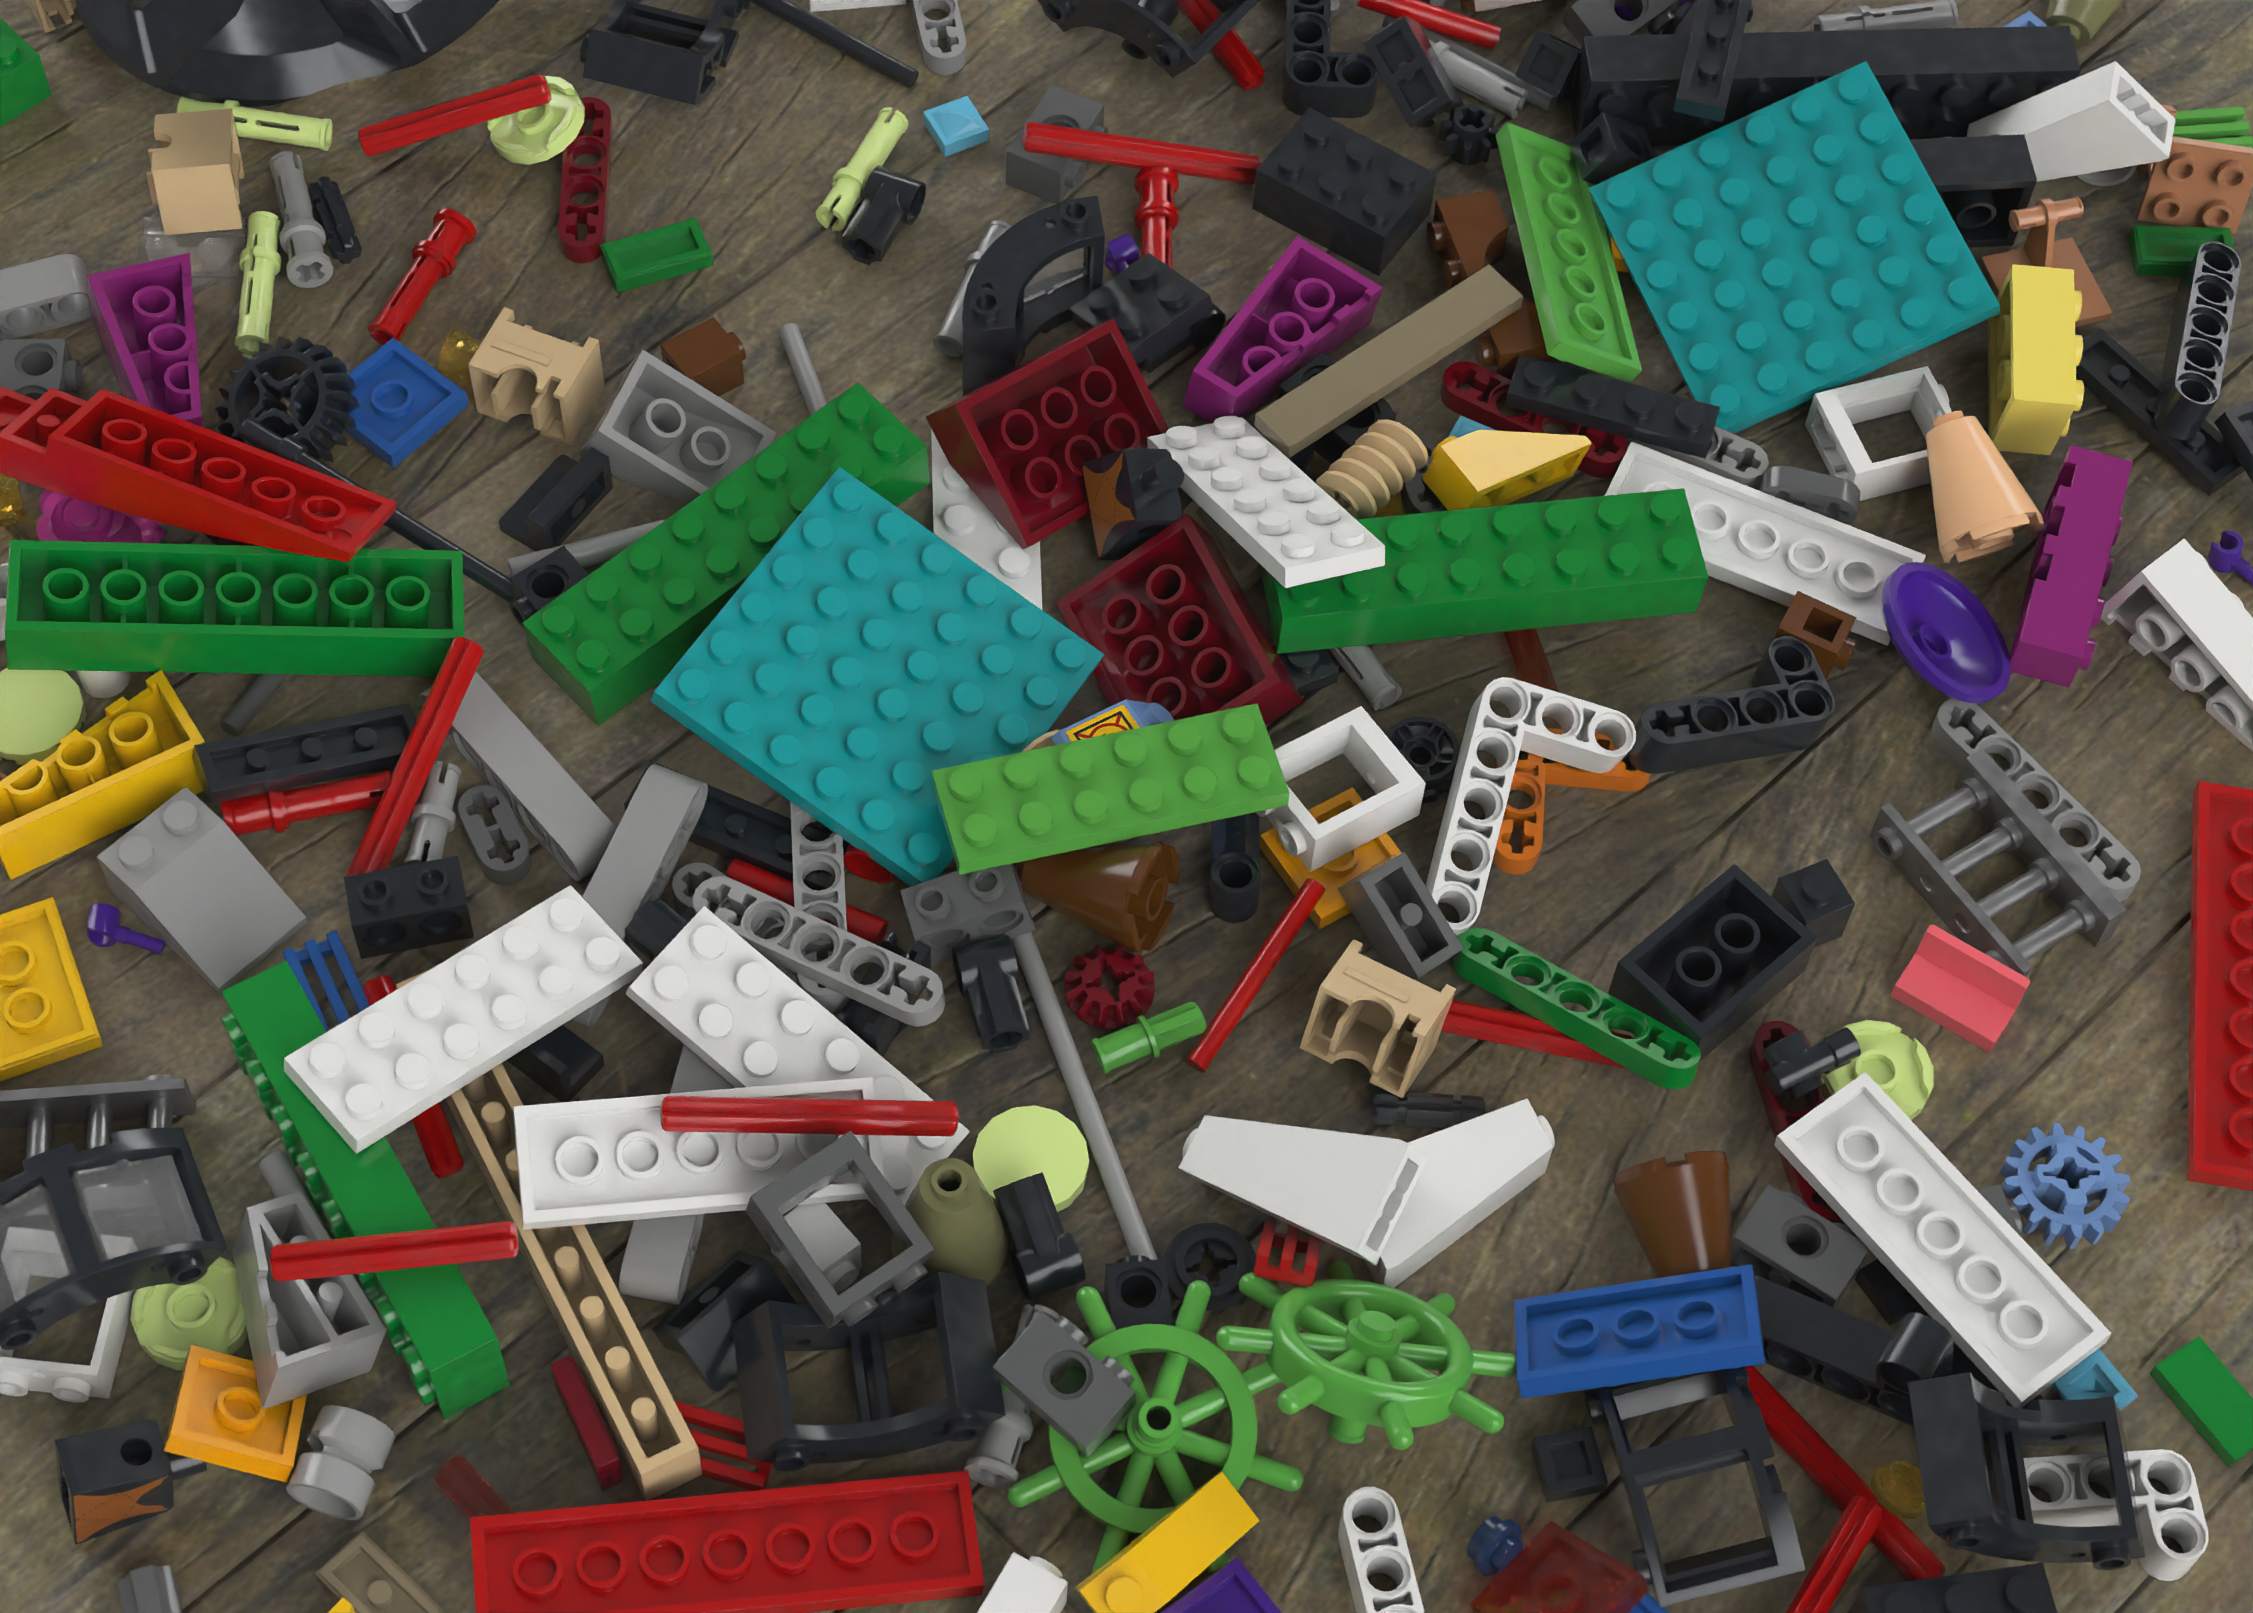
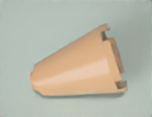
M1954 411L1932 421L1934 428L1925 437L1939 552L1944 563H1949L1954 554L1959 563L1984 557L2015 545L2012 539L2014 534L2023 529L2026 530L2028 538L2038 533L2044 527L2040 511L1975 416L1964 417L1962 411Z

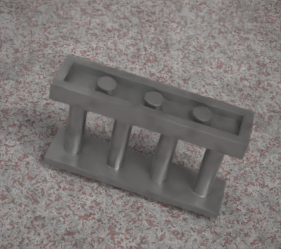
M1983 748L1965 759L1954 784L1957 790L1955 793L1907 821L1903 819L1890 802L1880 808L1869 835L1873 839L1878 853L1885 860L1892 861L1958 939L2025 977H2028L2032 969L2027 962L2028 960L2075 932L2083 934L2094 947L2112 938L2126 912V909ZM1967 810L1976 812L1992 831L1946 859L1940 861L1922 841L1921 837ZM2001 851L2011 852L2028 872L1978 902H1975L1956 880L1957 877ZM2040 890L2046 892L2064 913L2011 944L1991 919Z
M163 1074L149 1076L143 1081L0 1091V1128L28 1126L26 1159L51 1149L52 1125L88 1122L87 1149L111 1144L109 1134L112 1133V1120L148 1118L147 1128H172V1116L195 1114V1101L186 1078H175ZM146 1182L138 1188L112 1189L109 1186H104L83 1192L99 1237L108 1238L164 1233ZM48 1205L24 1217L5 1230L8 1238L12 1228L57 1233Z

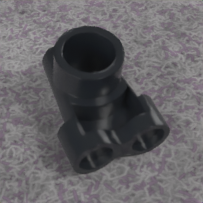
M1847 1027L1834 1032V1034L1824 1038L1823 1042L1811 1047L1803 1030H1800L1761 1051L1770 1067L1763 1076L1775 1097L1790 1091L1793 1099L1796 1100L1825 1084L1821 1074H1829L1851 1063L1852 1059L1860 1056V1046L1854 1034Z

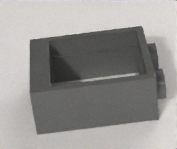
M852 1131L838 1138L750 1196L746 1208L749 1217L827 1329L841 1320H844L848 1327L856 1324L878 1307L874 1298L891 1286L900 1293L928 1273L924 1264L930 1258L934 1247ZM848 1171H851L906 1250L838 1295L787 1223L783 1214Z

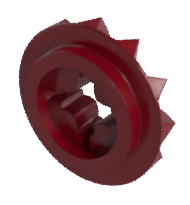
M1096 944L1091 952L1084 956L1077 955L1073 965L1066 972L1064 983L1065 998L1072 1012L1080 1020L1091 1026L1102 1029L1127 1027L1137 1022L1136 1018L1141 1015L1144 1016L1150 1009L1155 994L1154 973L1149 971L1144 964L1141 954L1134 956L1126 952L1120 945L1115 949H1102ZM1102 971L1110 974L1114 981H1124L1119 984L1117 1002L1114 1001L1112 994L1109 995L1105 987L1096 988L1101 985Z

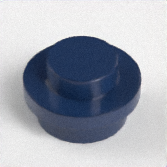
M1491 1516L1477 1528L1468 1544L1467 1555L1475 1561V1569L1479 1573L1489 1577L1498 1571L1505 1573L1515 1565L1523 1551V1543L1520 1541L1522 1535L1521 1526L1512 1519L1503 1521L1497 1516Z

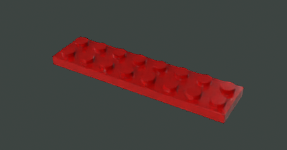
M2199 781L2193 791L2187 1181L2253 1191V789Z
M968 1470L470 1517L476 1613H810L983 1595L984 1590L983 1571Z

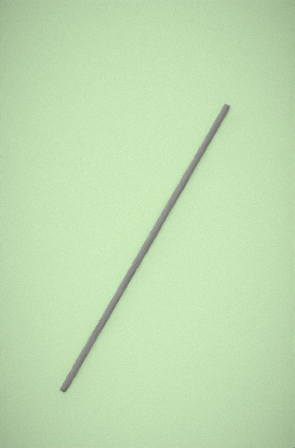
M790 323L780 328L779 335L811 416L828 403L799 327L794 323ZM1029 932L1011 939L1013 948L1131 1256L1142 1255L1150 1258V1260H1157L1158 1258L1033 934Z

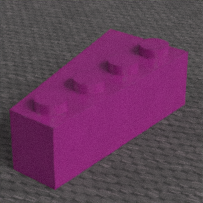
M1296 236L1194 368L1182 406L1210 423H1214L1217 418L1223 416L1245 418L1277 394L1281 383L1322 352L1325 355H1329L1370 324L1383 287Z
M190 253L87 275L91 317L123 397L203 427Z
M2070 445L2044 506L2042 515L2044 527L2038 532L2009 657L2011 672L2069 688L2078 668L2088 669L2096 645V639L2088 637L2091 627L2097 628L2103 612L2105 598L2099 596L2101 586H2106L2113 567L2114 556L2109 554L2111 546L2115 545L2121 529L2123 516L2120 515L2133 461Z

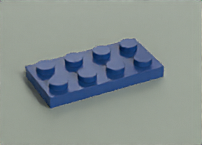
M1752 1264L1514 1300L1517 1381L1522 1399L1661 1378H1674L1682 1375L1723 1369H1736L1743 1366L1765 1363L1757 1288Z

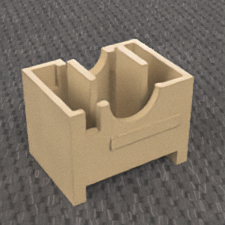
M232 108L155 115L154 135L155 140H160L161 148L148 149L151 172H147L146 176L152 204L159 205L165 235L242 229L243 222L238 205L240 204L239 179L245 178V172Z
M504 307L468 364L477 412L506 423L516 415L530 414L533 418L534 428L540 430L541 435L571 445L605 389L599 340L589 337L583 347L575 341L569 343L535 331L532 326L526 324L521 326L513 323L515 320L514 310Z
M1353 939L1319 987L1300 1048L1331 1064L1336 1060L1344 1058L1359 1061L1370 1071V1083L1403 1098L1435 1049L1456 988L1446 984L1441 992L1434 990L1360 954L1363 943Z

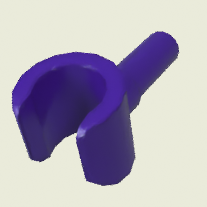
M1125 234L1108 243L1105 264L1111 272H1116L1118 275L1133 262L1139 260L1138 248L1130 235Z
M2224 531L2221 536L2220 546L2215 542L2211 543L2208 555L2210 566L2218 572L2234 571L2253 585V568L2249 565V562L2241 557L2244 543L2242 537L2233 531Z
M96 903L90 906L86 923L88 927L87 935L94 945L109 947L116 944V942L127 943L162 954L165 941L130 930L128 927L119 926L121 912L118 908L104 903Z

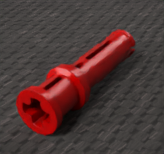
M1150 166L1141 169L1134 179L1135 190L1139 193V206L1134 212V221L1142 234L1141 258L1150 253L1172 268V231L1179 222V212L1174 206V194L1179 188V178L1172 169L1163 166Z
M450 208L439 209L433 217L434 226L425 240H419L414 245L411 266L387 299L380 313H378L368 327V331L372 332L370 334L376 342L384 345L392 338L400 342L405 330L425 303L435 284L440 279L446 278L453 273L456 267L455 259L464 245L471 244L477 235L475 226L466 216Z
M387 770L378 774L284 791L280 789L221 801L223 820L237 837L243 834L270 829L279 834L284 833L285 829H290L289 823L375 808L378 806L390 780V772Z

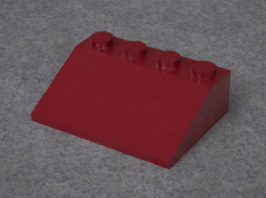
M1114 318L1071 337L925 416L949 464L1022 549L1034 545L1089 513L1081 468L1083 463L1123 449H1148L1147 437L1164 434L1169 429Z
M1186 514L1056 602L1070 630L1105 654L1093 673L1110 706L1125 699L1157 703L1164 707L1174 720L1257 703L1265 726H1267L1304 701L1213 537L1189 514Z

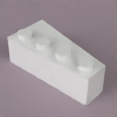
M2183 539L2143 569L2104 604L2101 619L2108 625L2115 620L2118 621L2133 635L2128 641L2130 645L2143 656L2152 651L2171 668L2172 672L2168 678L2183 691L2187 689L2191 692L2200 693L2207 700L2206 711L2253 752V618L2244 608L2242 601L2230 592L2209 568L2206 559Z

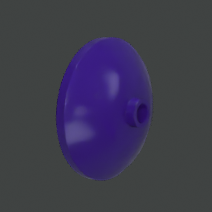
M1920 562L1901 565L1887 577L1882 590L1884 623L1898 655L1918 678L1949 698L1974 704L1991 701L2004 691L2011 674L2010 658L2006 643L1990 613L1965 585L1947 572Z

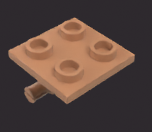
M2161 105L2174 118L2177 117V110L2174 107ZM2173 136L2169 158L2159 162L2138 165L2142 171L2149 173V180L2137 212V220L2182 227L2230 228L2231 234H2236L2253 188V148Z
M2078 196L2053 202L2050 198L2038 200L2034 207L2011 210L2009 224L2014 232L2031 228L2024 247L1983 256L1979 261V265L1996 297L2012 264L2074 269V290L2082 292V308L2078 321H2075V327L2109 320L2113 314L2073 238L2054 241L2057 222L2082 217L2081 214H2083L2084 208Z

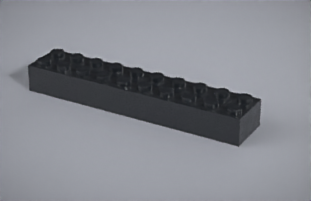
M2070 26L1743 33L1723 122L1673 112L1691 34L1584 36L1570 107L1575 137L1604 112L1645 128L1651 147L1684 145L1867 61L1909 140L1942 137L1954 138L1967 137L1969 124L2077 78L2081 69Z

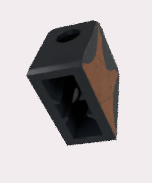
M1123 449L1087 461L1081 465L1098 560H1120L1182 518L1178 487L1184 481V472L1180 464L1172 459L1171 453L1167 449Z
M150 1419L55 1440L59 1492L75 1545L169 1511L174 1507L173 1481L207 1471L206 1462L164 1451L165 1444L163 1443L158 1423Z

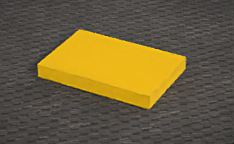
M51 897L0 914V1082L104 1046L54 898Z

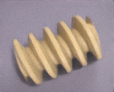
M1389 419L1378 420L1369 427L1367 433L1356 440L1355 445L1343 453L1342 458L1335 461L1328 471L1317 478L1316 484L1355 519L1374 518L1377 508L1387 505L1390 495L1400 492L1403 482L1412 480L1415 477L1416 469L1420 470L1427 465L1429 456L1420 438L1409 428Z

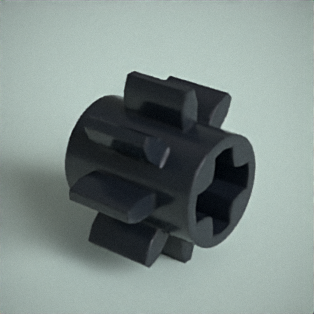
M1466 104L1458 109L1452 107L1449 120L1440 122L1438 139L1445 142L1443 155L1450 156L1455 162L1465 166L1473 165L1480 161L1488 162L1490 149H1498L1496 134L1500 129L1494 128L1496 115L1494 113L1489 114L1485 108L1476 104Z

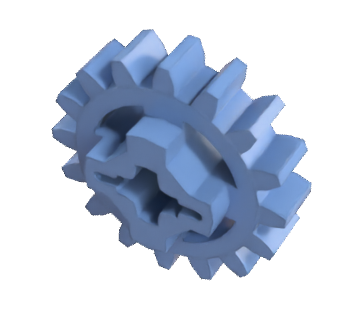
M2060 1123L2053 1124L2047 1137L2038 1127L2032 1128L2025 1141L2021 1139L2015 1141L2008 1153L2010 1157H2006L2000 1168L1999 1174L2005 1177L2001 1185L2005 1197L2014 1198L2012 1203L2016 1206L2019 1215H2023L2027 1219L2022 1232L2028 1235L2036 1228L2044 1231V1244L2048 1246L2052 1244L2056 1236H2064L2068 1249H2075L2082 1235L2090 1244H2096L2104 1230L2110 1233L2114 1230L2121 1219L2119 1214L2123 1213L2130 1200V1197L2123 1193L2130 1182V1176L2115 1173L2122 1160L2120 1154L2105 1156L2101 1151L2106 1140L2103 1137H2099L2092 1143L2085 1141V1130L2081 1126L2076 1128L2072 1136L2065 1135ZM2044 1157V1164H2037L2034 1171H2028L2029 1166L2033 1162ZM2094 1200H2100V1204L2095 1210L2084 1214L2085 1206H2091Z

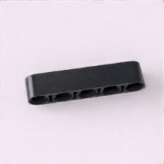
M2215 241L2206 242L2200 246L2178 285L2154 414L2155 423L2158 428L2166 435L2179 440H2189L2197 435L2220 396L2242 264L2241 258L2236 251L2223 243Z

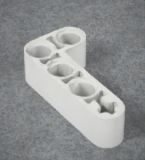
M2171 1450L2127 1451L2146 1556L2138 1558L2139 1562L2149 1575L2159 1580L2173 1581L2180 1579L2204 1553L2209 1542L2208 1529L2194 1472L2190 1463L2182 1455ZM2107 1453L2024 1458L2028 1486H2038L2044 1489L2052 1501L2051 1503L2042 1502L2036 1499L2029 1490L2034 1523L2068 1527L2119 1525ZM2148 1478L2161 1481L2168 1488L2170 1495L2156 1491L2150 1485ZM2088 1482H2096L2104 1486L2109 1492L2111 1499L2096 1495L2091 1490ZM2161 1535L2175 1539L2181 1545L2184 1554L2170 1550L2164 1544Z

